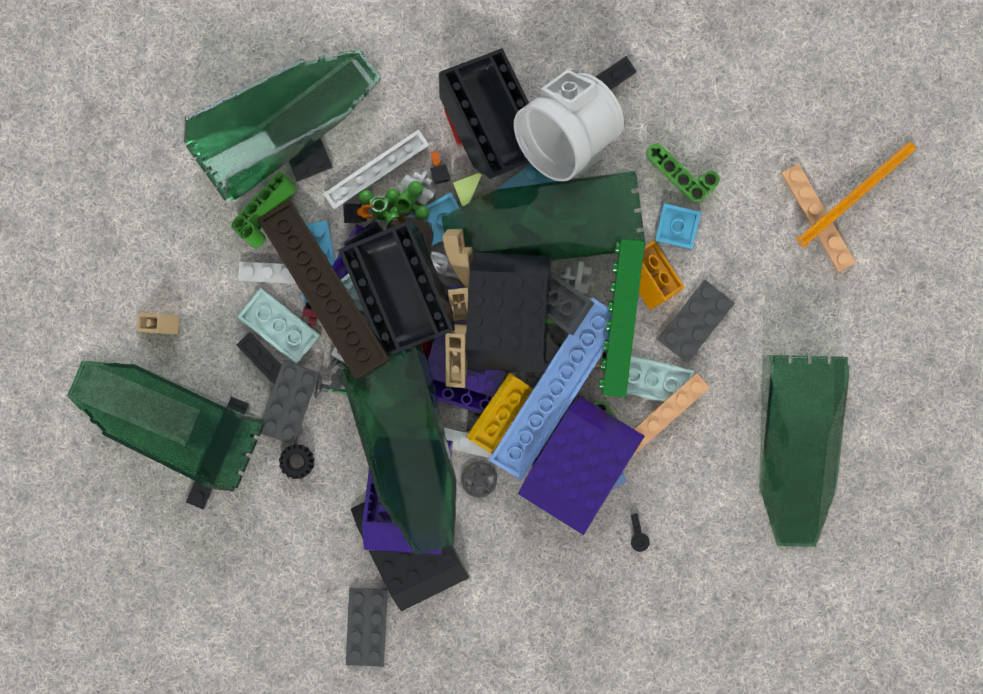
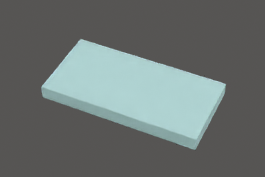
M261 287L237 317L297 365L321 336L320 333Z
M631 356L627 394L664 402L694 375V370Z

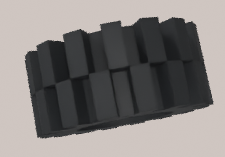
M302 444L290 445L280 454L279 467L282 469L281 472L286 474L288 478L301 479L307 476L314 467L315 458H313V453ZM294 454H299L304 459V465L299 469H295L290 465V457Z

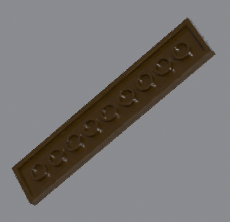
M289 200L258 218V222L355 380L358 381L389 362L390 359L292 201Z

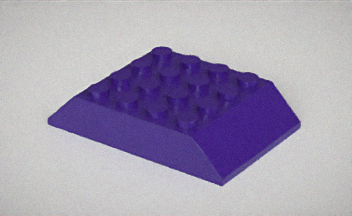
M578 396L530 470L518 494L584 535L645 436L581 396Z

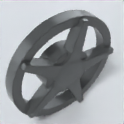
M473 462L462 473V487L466 493L473 497L481 498L488 496L496 487V473L485 462ZM476 465V473L473 476H465L466 471ZM479 465L488 467L492 472L488 474L480 472ZM493 475L494 483L492 488L489 489L486 481L488 477ZM464 478L472 481L474 486L471 492L466 488ZM477 487H484L488 491L484 494H474Z

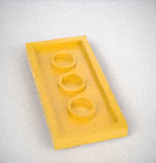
M509 373L466 438L492 454L533 388Z

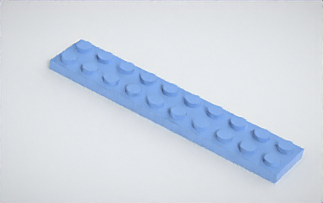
M593 297L590 300L594 302V305L575 334L571 335L568 333L547 366L545 373L542 374L494 452L489 457V461L520 480L525 476L604 352V339L608 340V332H605L606 321L610 320L611 313L608 312V306Z

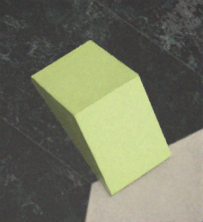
M480 173L453 183L462 209L465 211L481 179L482 174Z

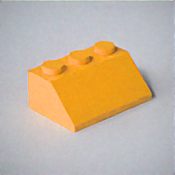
M655 240L644 246L639 288L641 298L649 310H652L685 288Z

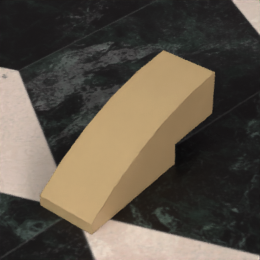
M447 229L442 236L446 254L454 272L469 290L473 248L465 247L463 229Z

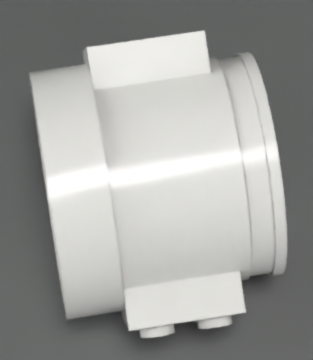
M568 69L541 88V97L532 100L520 109L514 119L515 136L525 157L539 172L556 181H568L573 177L576 179L601 159V150L618 138L624 128L623 112L612 91L598 78L586 73L576 74Z

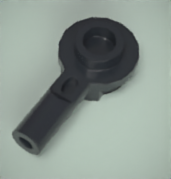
M638 513L631 514L634 530L631 546L635 551L643 552L649 547L650 540L641 531Z

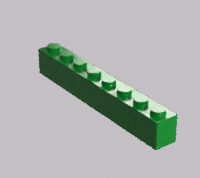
M620 237L619 242L615 244V254H618L617 262H613L612 273H615V281H611L610 293H613V299L608 302V312L611 315L610 320L606 321L605 332H608V340L604 339L603 344L606 358L601 361V370L604 371L603 378L599 379V390H602L603 396L626 398L645 246V241L640 239Z

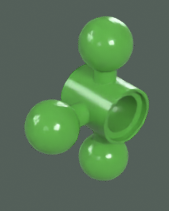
M412 181L408 189L402 191L395 201V206L390 209L389 213H397L399 216H404L405 213L412 209L417 219H427L429 209L425 205L418 206L415 204L418 196L423 192L422 183Z
M389 189L385 194V198L380 196L374 198L369 190H362L359 193L358 199L361 204L373 206L371 214L375 220H385L388 225L390 220L399 217L397 213H389L388 205L395 204V201L400 196L398 190Z

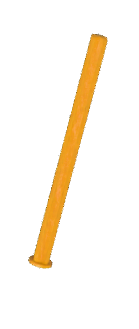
M909 142L806 232L800 237L796 236L797 243L806 249L809 242L916 150L915 145Z

